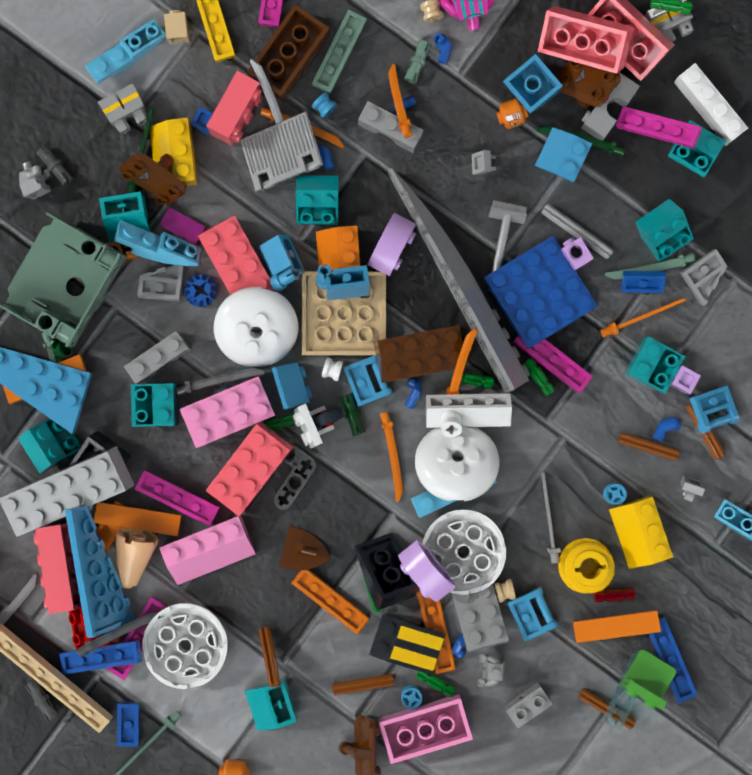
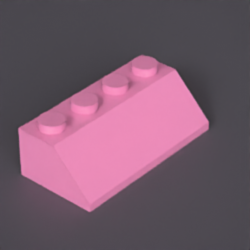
M241 515L159 548L166 567L177 585L256 554Z

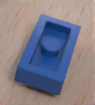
M623 271L620 286L621 292L663 293L666 279L665 271Z
M119 702L117 704V747H138L140 743V702Z

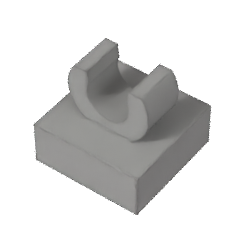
M483 150L472 154V175H482L496 170V167H491V160L496 159L494 155H491V151Z
M683 475L680 483L682 490H684V500L692 502L695 494L703 496L705 491L703 481Z

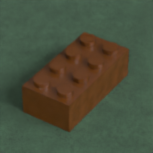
M296 4L255 60L262 66L274 96L282 102L330 36V28ZM251 65V67L247 71L248 77L259 82L256 73Z
M459 325L373 342L381 383L455 369L463 346Z

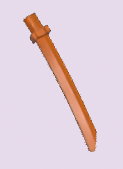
M392 64L388 75L399 119L400 133L403 132L405 138H410L413 135L411 132V122L407 119L403 106L396 66Z
M262 107L260 115L268 117L270 121L274 122L271 109ZM282 114L284 121L289 118H292L288 115ZM311 125L314 136L341 149L344 148L343 143L337 136Z
M680 299L617 326L615 323L608 325L609 327L601 330V335L603 337L616 335L619 333L618 329L685 302L686 299Z
M477 328L471 330L465 337L451 385L446 390L447 395L459 394L460 381L477 334Z
M384 412L380 414L383 423L381 426L382 429L384 428L389 450L396 502H399L403 493V486L392 429L394 425L390 421L389 413Z

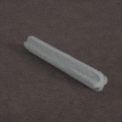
M550 204L545 205L541 213L577 239L581 237L585 245L605 259L612 255L614 250Z

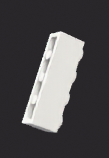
M696 63L674 81L715 134L726 141L725 146L748 129Z
M510 393L426 395L427 428H441L440 418L446 411L458 412L461 415L462 427L511 426L512 403Z

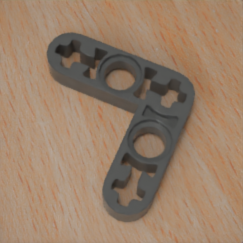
M289 441L287 442L294 447L295 457L291 460L285 458L283 461L293 467V469L274 497L275 506L281 510L288 509L293 504L316 468L315 459ZM309 459L311 460L310 465L312 469L305 470L303 474L307 475V477L304 479L301 474L295 473V470L301 471L303 468L301 462ZM294 476L299 477L301 480V485L297 489L292 488L289 484V480ZM285 486L290 491L296 493L294 496L290 493L287 498L289 501L288 505L285 503L283 505L279 504V495L283 497L287 492L283 490Z

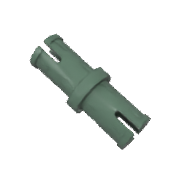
M419 40L416 51L409 60L410 65L404 77V80L409 83H417L422 67L426 65L425 59L431 48V44L427 41Z

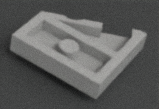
M713 249L680 272L701 306L707 304L709 295L713 289L715 290L719 283V278L724 274L727 265L717 249Z
M173 265L167 268L162 267L155 272L140 275L138 298L180 302L185 266Z

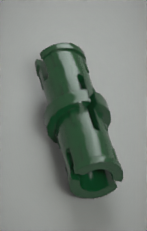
M353 393L347 394L349 403L346 395L340 396L346 412L344 416L345 419L348 418L352 436L358 435L356 426L360 434L365 433L359 416L361 412L357 409Z

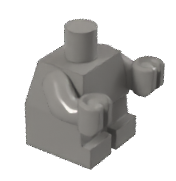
M31 162L23 163L24 171L19 173V183L23 196L36 199L51 192V188L49 185H46L45 180L53 178V174L47 169L41 174L40 166L35 165L32 167Z
M480 653L479 661L483 663L485 669H482V678H478L479 683L477 685L479 687H491L498 684L499 681H504L505 659L497 658L491 654Z

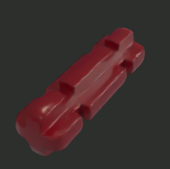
M624 588V590L609 589L605 590V592L593 593V599L596 603L604 602V600L607 602L622 601L624 599L633 600L635 599V591L633 588Z

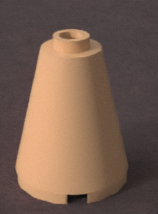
M121 528V532L117 530L116 572L123 588L130 589L138 584L159 541L158 536L150 532L149 535H146L141 530Z

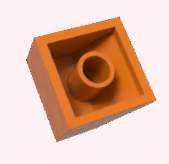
M357 226L335 227L316 231L318 267L323 265V268H325L324 264L330 266L331 272H333V269L360 266Z

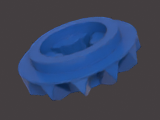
M205 274L193 275L186 281L184 287L185 298L196 307L210 305L216 299L218 292L215 281ZM194 285L199 287L204 285V290L208 295L199 294L195 298L197 290Z

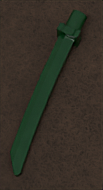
M151 107L139 153H144L154 111V108ZM133 180L127 182L129 184L128 193L137 192V188L141 187Z
M541 127L537 129V132L549 135L552 127ZM559 129L592 143V147L607 151L608 155L614 153L623 156L625 149L617 146V142L613 141L611 144L593 137Z

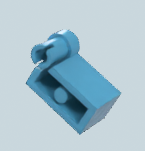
M277 235L259 246L262 259L270 270L271 285L276 291L279 292L285 289L287 284L299 279V276L305 273L289 235Z
M324 264L325 268H323V265L318 267L316 284L319 288L326 290L327 300L369 296L370 283L367 265L333 269L332 274L329 265Z

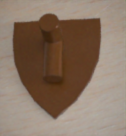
M289 526L279 567L297 571L309 570L321 566L331 559L325 546L315 536L299 528Z

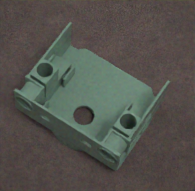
M46 212V215L53 218V221L50 225L44 226L8 287L9 297L5 303L0 302V307L51 336L50 338L62 341L66 344V347H75L94 312L104 302L107 290L127 256L76 226H72L57 216ZM95 245V252L91 254L90 248ZM75 277L80 278L85 285L83 293L79 296H72L67 291L68 281ZM50 318L53 322L51 327L48 324Z

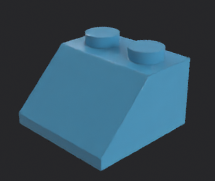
M536 54L503 81L530 114L545 105L562 89V84Z
M552 127L535 166L573 183L592 143Z
M295 362L272 368L285 410L310 403L309 398L313 396L310 386H305L303 378L307 377L303 365L299 366V363Z

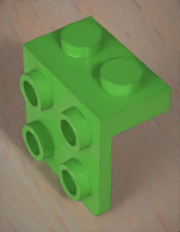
M639 650L620 685L626 689V694L635 699L640 697L645 700L643 704L653 710L656 707L663 710L667 702L662 698L673 680L676 670L649 652Z

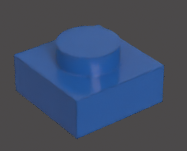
M200 106L190 125L210 136L207 124L213 113Z

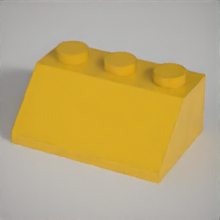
M171 119L150 126L153 160L158 162L164 154L171 155L173 164L169 167V172L184 182L185 186L198 185L192 128L189 119Z
M646 496L609 509L629 569L652 565L673 558L653 497Z

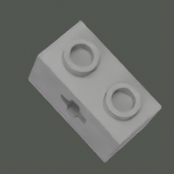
M537 682L503 707L516 727L520 728L553 704Z

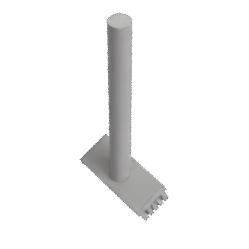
M493 200L489 217L502 220L492 272L502 266L510 222L524 224L527 216V207Z

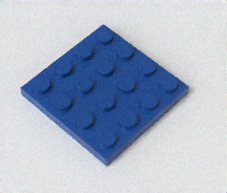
M554 236L483 278L527 350L598 306L577 272L570 265Z

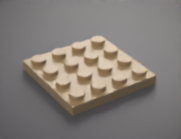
M305 271L302 274V356L376 355L373 342L386 339V274L382 272H368L370 283L369 296L327 300L326 290L319 288L316 284L318 272Z

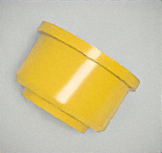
M591 538L576 539L566 545L559 556L558 571L560 577L569 588L576 592L596 593L602 591L610 584L614 577L615 564L609 550L597 540Z

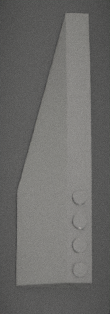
M393 168L389 169V177L413 222L416 223L421 237L471 330L477 328L475 338L502 389L507 393L528 382V376H530L528 369L524 364L521 366L517 359L520 355L516 347H511L508 342L510 336L505 327L501 329L498 323L500 320L498 313L495 309L491 310L459 252L422 201Z

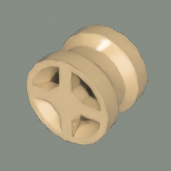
M428 0L420 5L421 10L424 11L423 20L425 23L435 22L444 17L443 12L440 10L441 3L439 0Z
M507 579L503 583H494L499 603L504 602L506 599H516L511 579Z

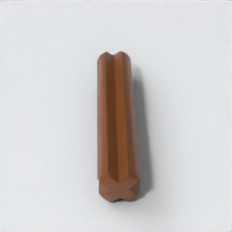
M689 404L686 409L698 429L697 417L692 404ZM712 429L708 433H700L715 460L725 456V452Z
M622 432L618 438V442L658 456L671 460H677L680 451L678 449Z
M269 627L261 628L259 634L268 684L271 688L281 685L272 633Z
M385 674L334 683L332 685L333 694L341 695L393 686L394 677L393 674Z
M585 688L580 691L578 697L628 729L634 727L636 720Z

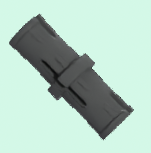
M43 146L44 150L42 151L40 148L36 154L47 165V170L56 176L62 186H66V182L70 183L73 177L63 167V162L57 159L47 146Z
M33 680L25 686L35 701V707L38 706L47 722L59 715L49 699V694L46 695L37 681Z

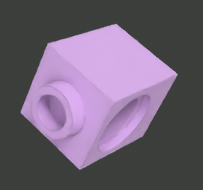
M572 237L563 243L564 247L561 250L574 271L594 259L581 237L577 240ZM571 248H578L581 255L579 258L571 255Z
M681 365L670 386L684 394H691L701 375Z

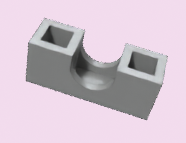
M620 72L621 81L613 89L606 103L600 107H595L592 112L588 110L581 120L584 122L581 129L602 141L617 121L608 114L607 105L617 103L622 107H626L640 87Z
M367 101L358 119L359 126L375 134L381 133L391 138L396 145L411 153H414L423 136L424 130L411 124L413 135L410 138H405L403 132L400 133L398 116Z
M175 331L125 365L124 368L135 384H142L155 375L160 368L177 360L191 349L181 334Z

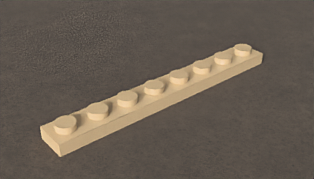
M0 623V651L100 733L113 716Z

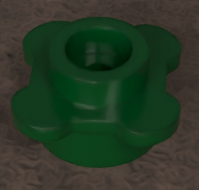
M55 341L51 344L55 355L54 359L57 362L72 358L73 348L66 347V344L62 341L60 343Z

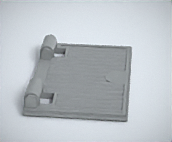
M303 112L240 140L256 192L272 188L282 181L304 172H311L323 165L307 112ZM312 154L314 161L306 164L303 157ZM267 173L269 180L261 182L259 176Z

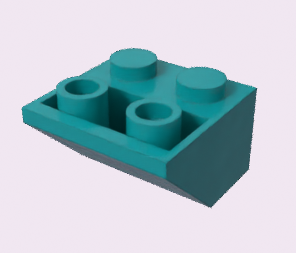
M691 120L687 122L689 124L700 126ZM701 127L702 132L694 149L673 144L668 157L704 178L726 141Z
M297 175V224L338 225L339 176Z
M142 192L99 198L102 220L109 243L115 242L117 227L121 220L150 232L146 201Z
M670 199L635 222L641 238L659 262L694 239L684 211Z
M648 336L643 338L624 375L642 385L666 394L685 356Z
M131 384L132 427L178 426L177 384Z
M51 419L29 428L18 438L40 474L76 454L82 447L74 434H71Z
M285 677L280 678L281 685L271 688L268 683L245 690L257 731L277 729L297 722V712Z

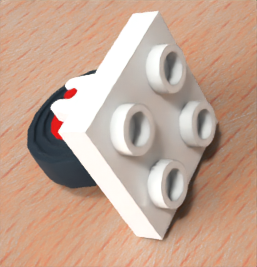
M306 404L294 410L292 417L295 425L301 427L303 432L301 439L304 445H308L311 449L323 443L320 435L333 430V422L343 418L344 415L340 407L328 411L325 406L309 412Z

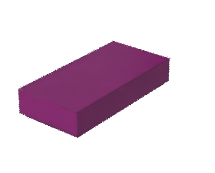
M170 207L159 224L160 227L196 246L200 240L198 235L202 234L206 229L205 226Z

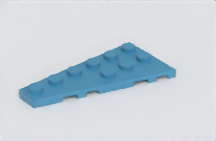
M0 347V384L71 434H75L92 373Z
M80 505L66 509L65 514L87 638H94L137 619V617L128 606L131 603L128 597H124L120 578L111 558L107 557L103 550L105 545L103 540H99L95 532L97 527L87 505Z

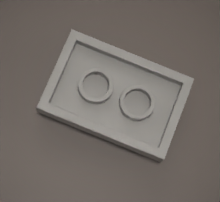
M493 584L482 591L468 595L451 593L467 652L509 642Z

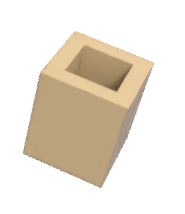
M172 10L169 11V14H164L166 39L169 45L190 42L185 12Z

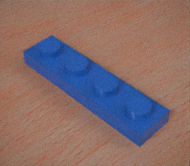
M662 616L659 617L661 632L649 633L648 635L658 659L676 670V674L670 683V688L676 702L681 703L697 696V692L665 617Z
M139 640L96 648L92 654L89 652L82 657H79L76 650L60 653L63 675L142 662Z

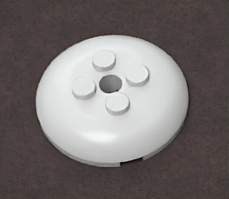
M248 287L232 293L219 306L214 320V335L221 351L232 361L247 367H265L280 361L293 348L298 335V320L294 308L280 293L262 289V287ZM253 327H260L262 329L260 333L250 331Z
M462 427V433L453 438L444 436L441 428H434L423 437L415 454V469L420 482L431 494L446 501H469L483 495L493 485L499 471L500 461L497 448L491 438L477 427ZM452 457H462V461L456 462Z
M455 510L440 516L428 528L422 544L430 548L437 561L450 573L455 584V588L450 593L468 595L486 589L499 577L506 560L504 538L497 525L487 516L472 510ZM461 546H467L469 549V553L465 557H460L457 553L458 548Z
M180 603L163 609L150 621L144 633L142 649L148 669L159 681L173 688L188 689L204 685L217 675L226 659L228 641L223 625L211 611L196 604ZM189 640L191 649L184 650L181 647V641Z

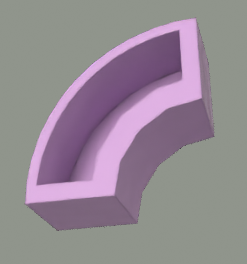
M394 213L367 265L388 276L391 275L394 269L398 270L403 261L400 256L406 244H411L416 235L413 232L416 223Z
M418 540L398 555L402 563L400 565L402 571L410 575L419 586V590L425 598L430 597L435 602H438L455 588L450 573L437 561L430 548Z

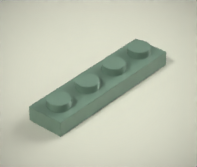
M351 10L347 11L312 82V86L331 95L367 22V18Z

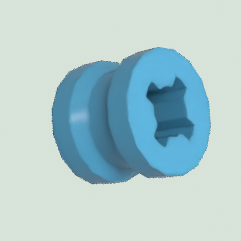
M327 92L319 96L312 104V108L318 110L323 119L327 118L338 106L335 101L329 99Z
M616 483L608 484L603 491L604 499L614 505L623 503L627 496L625 488Z
M408 685L403 688L401 692L403 705L409 709H415L422 703V693L417 686Z

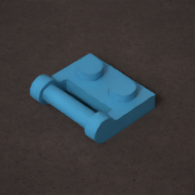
M376 355L343 367L358 407L393 393L392 388H389L387 382L381 383ZM369 364L372 365L381 388L380 392H375L365 366Z
M728 386L689 398L698 420V430L702 434L710 432L715 427L739 421V415ZM725 409L727 412L726 415L710 421L707 418L708 414Z
M537 587L507 602L524 641H528L559 626L557 620L553 619L543 597L542 587ZM533 598L536 599L546 621L542 626L530 603V600Z

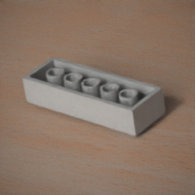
M116 446L0 497V503L16 537L65 517L66 509L80 505H87L89 507L120 494L134 486V482Z

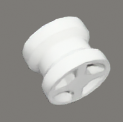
M327 357L321 377H331L334 381L338 382L343 361L335 362Z
M446 411L441 415L442 434L450 438L459 436L462 433L461 415L456 411Z

